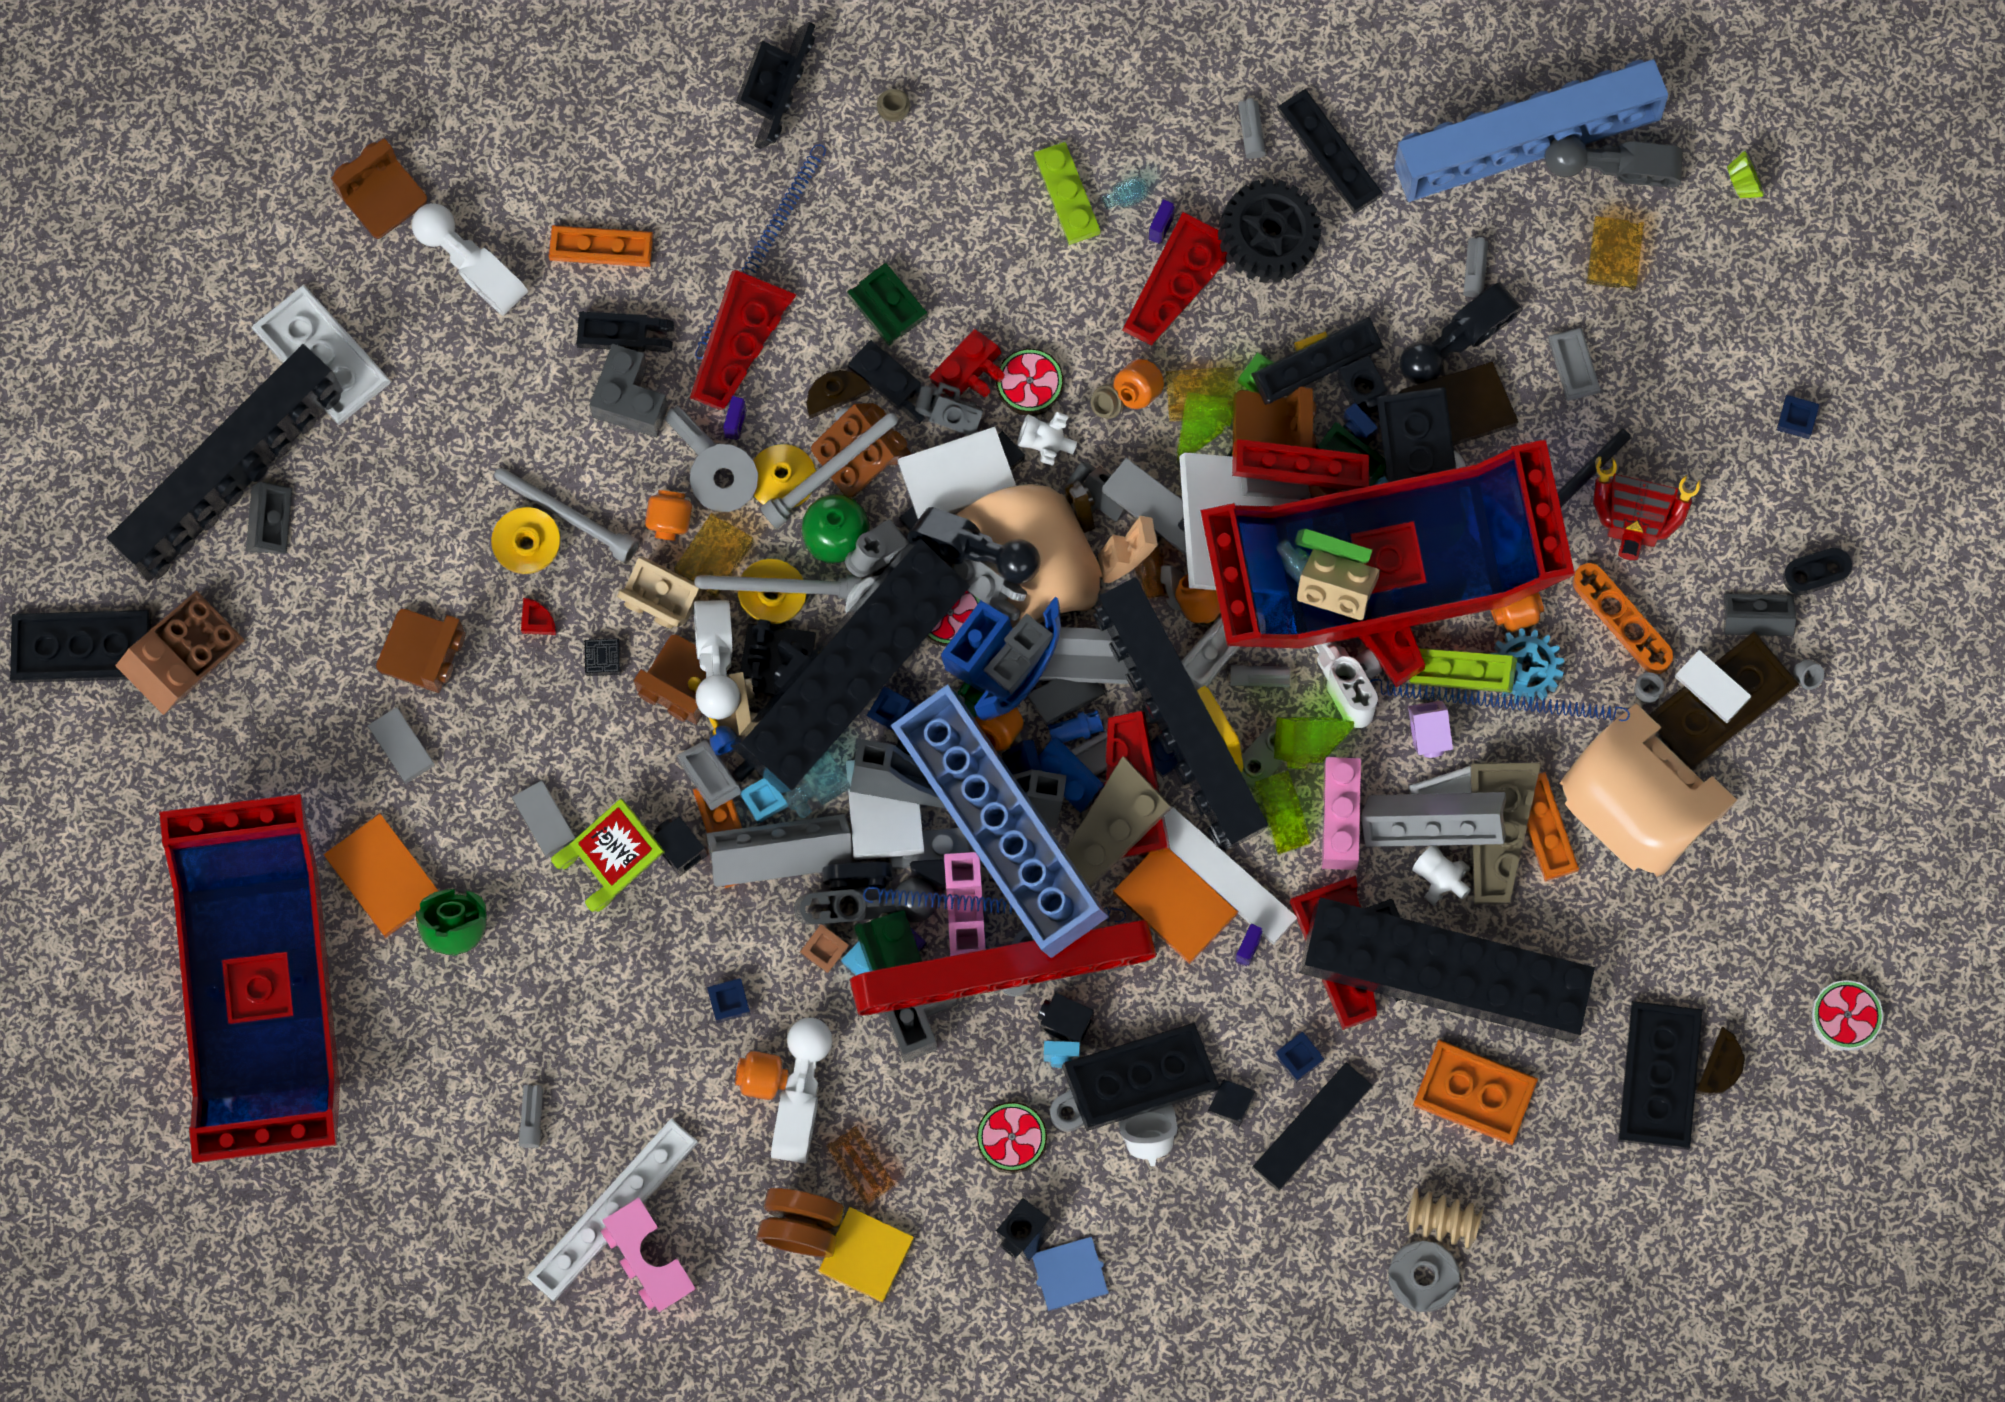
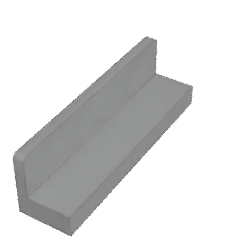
M1125 458L1103 485L1102 492L1137 519L1139 516L1151 517L1155 532L1186 555L1185 532L1178 527V523L1184 516L1183 500L1129 459Z
M1061 627L1055 651L1039 679L1053 681L1058 678L1074 682L1129 684L1125 676L1128 673V668L1123 660L1118 662L1109 647V643L1112 641L1107 629L1101 631L1094 628Z
M1506 793L1370 795L1367 798L1361 815L1365 846L1504 844L1506 834L1503 809L1506 803Z
M844 814L706 833L707 846L712 862L713 883L716 887L820 873L822 868L828 865L852 863L851 834Z

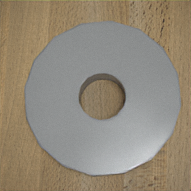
M718 444L706 448L696 457L690 470V485L694 496L703 506L713 511L730 512L742 508L751 500L757 488L758 472L754 460L745 450L734 445ZM727 468L732 471L734 481L730 487L720 488L715 484L714 474L718 469Z
M1414 1241L1403 1246L1393 1257L1388 1270L1389 1287L1395 1299L1405 1308L1416 1312H1433L1446 1306L1455 1296L1459 1285V1266L1453 1254L1443 1245L1435 1242ZM1419 1267L1430 1268L1434 1273L1433 1283L1428 1286L1419 1285L1414 1279V1271Z

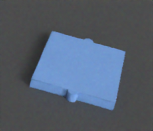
M1092 1236L1037 1252L1032 1257L1039 1278L1036 1284L1042 1288L1048 1311L1108 1294L1101 1270L1104 1264L1098 1260Z

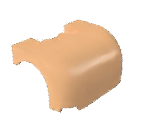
M1025 484L1007 487L980 498L955 514L972 521L982 534L990 536L993 542L1004 545L1008 541L1022 539L1032 543L1037 548L1041 559L1038 573L1030 581L1018 584L1027 591L1025 600L1017 601L1009 597L1007 598L1008 602L1020 610L1018 619L1015 621L1010 620L1012 628L1017 625L1026 613L1038 623L1044 621L1043 612L1054 597H1057L1059 600L1061 613L1087 611L1096 604L1100 590V577H1103L1071 505L1063 494H1059L1051 487L1043 485Z
M1636 703L1628 709L1630 713L1629 719L1619 721V719L1624 720L1628 717V712L1626 711L1603 730L1578 757L1559 784L1563 785V791L1567 797L1565 805L1623 863L1634 871L1638 867L1647 872L1654 873L1658 877L1665 874L1683 852L1711 824L1719 818L1721 819L1737 799L1713 776L1703 782L1655 736L1661 726Z

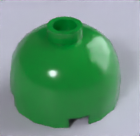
M829 494L818 498L808 507L802 520L801 534L806 549L816 559L827 564L844 562L848 553L856 549L857 539L862 534L870 531V523L865 510L856 500L845 495Z
M455 889L434 892L423 898L420 902V910H416V924L419 935L426 946L434 952L453 956L463 954L475 948L485 935L487 923L486 904L482 897L474 892L466 890V895H455Z

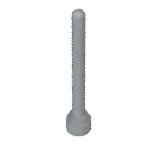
M888 413L782 499L778 497L775 500L770 499L762 505L760 509L767 520L777 529L787 522V516L791 514L790 509L894 427L898 422L897 415Z
M498 468L495 471L494 477L497 481L608 545L609 550L613 552V557L627 564L637 551L640 540L626 533L623 535L618 533L616 535L506 469Z
M699 575L695 578L694 583L699 589L838 595V599H844L847 602L849 593L855 584L861 581V577L846 575L845 578H839L838 581Z

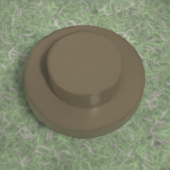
M889 89L878 97L877 111L884 120L898 122L908 115L910 100L903 91Z
M1108 384L1098 387L1090 401L1093 412L1097 416L1106 419L1117 417L1124 407V403L1120 400L1114 386Z

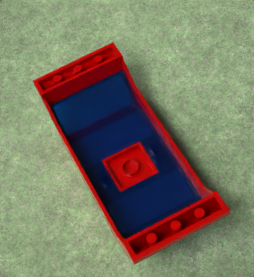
M1546 439L1511 446V449L1476 465L1275 506H1246L1232 503L1200 510L1227 646L1297 649L1503 608L1575 576ZM1308 529L1372 550L1369 562L1364 563V565L1380 569L1376 585L1368 600L1363 620L1354 619L1297 600L1300 577L1313 551L1312 549L1296 545L1295 539L1299 530Z
M295 794L159 812L162 846L165 850L174 895L193 1099L191 1126L189 1127L192 1163L336 1146L340 1098L337 1048L320 880L302 795Z

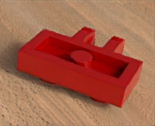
M974 329L934 370L929 378L936 387L942 382L959 388L960 396L970 387L986 398L991 390L978 377L984 372L999 383L1005 378L1002 370L993 363L1002 352L997 344ZM943 388V392L953 397V391Z

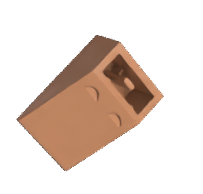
M195 591L133 644L115 666L165 715L245 640L198 591Z

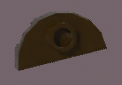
M843 370L828 372L815 380L808 391L806 406L809 419L872 393V389L864 378L853 372Z
M1079 481L1066 485L1064 488L1066 499L1070 505L1074 503L1077 520L1083 532L1086 533L1095 529L1091 506L1095 505L1090 491L1086 486L1083 487Z
M1721 1027L1695 1092L1697 1094L1711 1096L1724 1093L1735 1085L1743 1072L1745 1057L1741 1045L1736 1040V1036L1724 1027Z

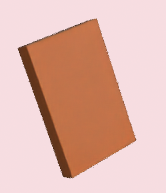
M380 813L323 854L385 938L416 916V910H420V902L423 898L438 892V889Z
M1170 849L1149 853L1113 890V894L1141 920L1148 921L1149 927L1189 964L1238 915L1236 909Z
M1438 1040L1413 1106L1513 1145L1538 1078Z

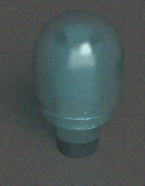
M1133 176L1118 182L1113 187L1114 192L1103 196L1102 201L1106 209L1119 204L1122 208H1129L1145 200L1149 191L1148 185L1140 177Z
M1284 540L1276 547V550L1284 558L1282 564L1286 572L1296 582L1300 583L1301 574L1310 555L1300 547L1294 549L1287 540Z

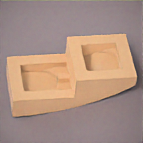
M1139 516L1125 537L1112 535L1100 551L1098 559L1104 583H1111L1129 573L1157 547L1158 543L1151 517Z

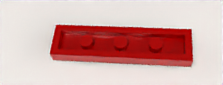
M1236 439L1233 443L1232 476L1354 490L1369 486V455Z

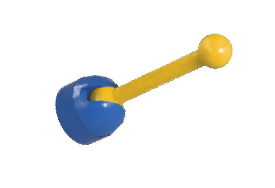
M691 677L688 681V687L696 693L701 680L698 677ZM709 718L714 728L710 733L709 740L715 755H723L734 750L730 746L737 738L734 730L726 725L720 726L717 719Z

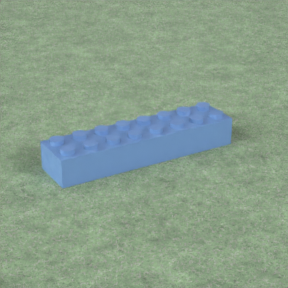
M1652 59L1646 62L1636 60L1627 64L1624 69L1615 72L1605 70L1596 74L1593 79L1580 83L1579 80L1571 81L1563 85L1560 90L1551 93L1540 91L1533 94L1529 100L1520 103L1510 101L1499 106L1497 110L1486 114L1482 111L1473 113L1462 122L1455 124L1452 122L1442 123L1436 126L1433 131L1422 135L1419 132L1411 133L1398 142L1394 167L1407 201L1411 202L1543 159L1545 150L1551 145L1550 141L1553 138L1559 141L1569 135H1574L1586 145L1662 119L1669 94L1655 60Z
M948 684L891 724V727L1044 953L1052 958L1109 917L960 696Z

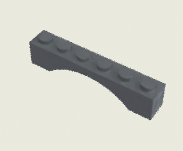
M859 739L850 792L946 809L912 757L902 752L895 745ZM1033 769L1013 774L1047 826L1057 828L1063 804L1066 775Z

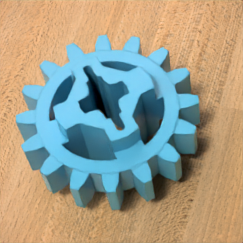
M1523 628L1519 629L1518 637L1516 638L1511 633H1506V644L1497 641L1494 649L1498 653H1490L1510 655L1517 658L1514 676L1515 684L1513 683L1511 693L1515 695L1514 703H1516L1517 695H1519V702L1521 697L1525 696L1528 704L1530 697H1532L1533 704L1534 697L1537 695L1542 701L1543 698L1546 700V689L1555 692L1558 685L1554 680H1562L1564 672L1557 668L1563 666L1564 658H1555L1560 647L1558 645L1548 646L1549 635L1545 636L1542 640L1538 639V630L1536 629L1533 630L1531 636H1526ZM1525 646V648L1516 653L1511 652L1514 648ZM1537 650H1539L1545 656L1547 661L1541 659ZM1524 661L1530 662L1528 672L1522 670ZM1535 680L1543 681L1536 686L1527 687L1528 684ZM1502 692V697H1504V694L1507 697L1510 693Z

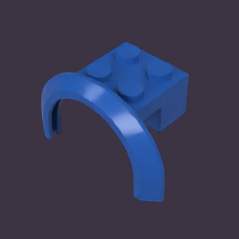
M1054 597L1043 612L1045 628L1053 634V638L1033 669L1012 694L987 676L983 670L1006 645L1004 638L1013 629L1010 618L980 600L941 653L946 671L983 693L980 700L974 706L976 714L981 720L989 721L1013 710L1026 698L1042 676L1055 651L1061 631V612L1057 597Z

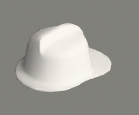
M1172 1105L1119 1121L1121 1136L1125 1140L1126 1147L1132 1156L1148 1159L1150 1166H1155L1157 1158L1165 1156L1171 1151L1174 1136L1177 1134L1178 1129L1175 1110Z

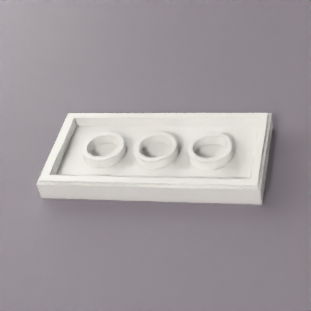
M304 284L252 326L253 331L282 363L304 344L333 371L344 391L340 394L341 398L338 403L329 410L325 409V411L338 425L342 424L391 383L383 371Z

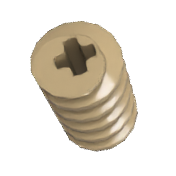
M1414 1188L1406 1219L1409 1225V1233L1414 1234L1417 1228L1422 1225L1424 1237H1428L1433 1229H1436L1438 1241H1442L1446 1234L1450 1233L1451 1244L1456 1245L1462 1236L1464 1237L1465 1248L1470 1249L1476 1240L1484 1206L1476 1215L1473 1203L1469 1202L1464 1211H1461L1459 1199H1455L1451 1206L1447 1207L1446 1196L1441 1195L1438 1201L1433 1203L1432 1192L1427 1191L1421 1200L1419 1199L1418 1188Z

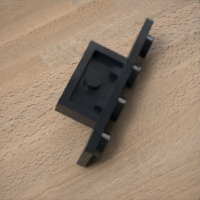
M811 22L797 29L789 53L763 40L757 43L736 103L765 117L754 145L759 149L775 143L781 134L782 125L779 124L780 120L792 104L793 95L790 93L793 85L800 80L803 74L804 66L801 63L804 55L809 53L815 41V36L812 35L815 24Z

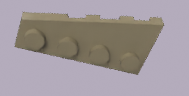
M1122 756L1065 849V852L1091 889L1173 807L1126 757Z
M1483 763L1470 765L1471 793H1506V803L1503 809L1506 834L1504 844L1472 845L1474 905L1510 903L1541 763Z

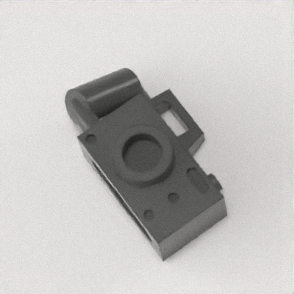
M940 382L938 389L931 386H921L915 410L919 414L927 416L930 422L967 435L976 432L983 414L982 408L977 406L976 402L970 401L969 403L960 400L959 388ZM943 388L953 391V397L943 394ZM933 395H935V397H934V399H933V402H932V405H931V407H930L932 397H933Z
M1081 462L1067 482L1071 484L1079 481L1082 484L1086 479L1083 487L1086 486L1095 503V505L1091 506V512L1099 508L1108 517L1117 522L1126 514L1127 510L1102 492V487L1111 477V474L1101 466L1095 468L1088 462Z

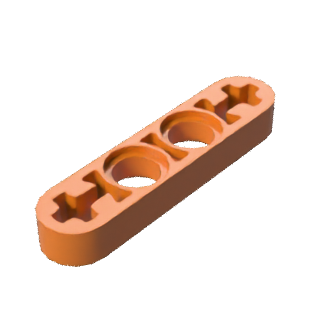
M1585 563L1579 566L1575 571L1573 587L1580 597L1647 672L1654 674L1666 672L1673 660V651L1668 643L1598 565ZM1583 573L1587 576L1592 574L1596 576L1594 584L1600 591L1604 586L1608 588L1596 600L1593 598L1596 594L1594 587L1591 584L1585 586L1581 584ZM1615 598L1621 604V610L1616 614L1606 613L1601 604L1603 600ZM1632 623L1638 624L1642 627L1644 635L1639 640H1631L1625 635L1624 628ZM1651 637L1653 641L1650 642L1649 647L1656 654L1660 651L1665 654L1662 659L1664 664L1661 665L1658 661L1652 664L1649 661L1651 652L1646 646L1641 652L1637 648L1643 646L1648 638Z

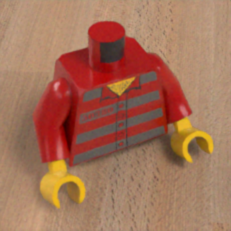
M1598 457L1595 461V467L1600 476L1595 480L1593 505L1600 523L1608 528V537L1621 540L1618 556L1626 560H1638L1642 545L1655 547L1658 540L1668 539L1681 527L1691 507V497L1696 495L1701 488V481L1699 480L1694 490H1688L1684 486L1688 476L1685 475L1679 483L1681 494L1677 495L1678 488L1615 474L1617 464L1613 457L1612 467L1608 470L1600 468L1601 457Z

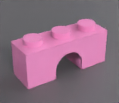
M1326 757L1322 869L1357 870L1359 862L1361 758Z
M976 852L944 854L947 896L951 894L953 898L957 894L960 899L964 895L965 899H967L970 895L972 900L975 896L980 900L982 897L980 858ZM949 896L947 906L950 956L986 950L982 899L978 912L977 898L974 900L973 910L971 911L970 897L967 901L966 910H964L963 897L958 910L957 896L954 899L953 909H951V897Z
M639 1197L602 1220L606 1227L600 1230L611 1249L615 1246L619 1247L625 1257L619 1262L629 1279L637 1276L643 1286V1289L638 1291L649 1310L656 1307L658 1312H661L696 1290L678 1259L665 1266L654 1267L646 1263L642 1258L640 1252L642 1241L647 1235L657 1230L658 1227Z

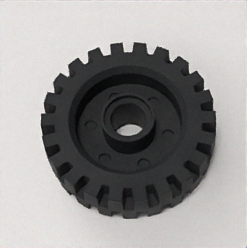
M1265 179L1263 183L1257 180L1253 181L1249 186L1246 184L1240 188L1229 200L1219 221L1218 240H1222L1220 244L1222 253L1227 252L1225 259L1229 264L1233 262L1236 264L1235 270L1237 272L1246 271V277L1251 280L1257 276L1260 277L1259 282L1267 283L1269 279H1272L1273 283L1281 282L1283 278L1286 280L1293 278L1296 273L1299 274L1310 262L1320 243L1319 239L1322 229H1319L1321 220L1320 216H1315L1317 208L1314 203L1311 205L1307 203L1309 197L1305 193L1301 196L1297 193L1298 187L1292 185L1289 189L1286 187V182L1279 180L1277 184H1273V179ZM1263 227H1271L1276 232V235L1267 234Z

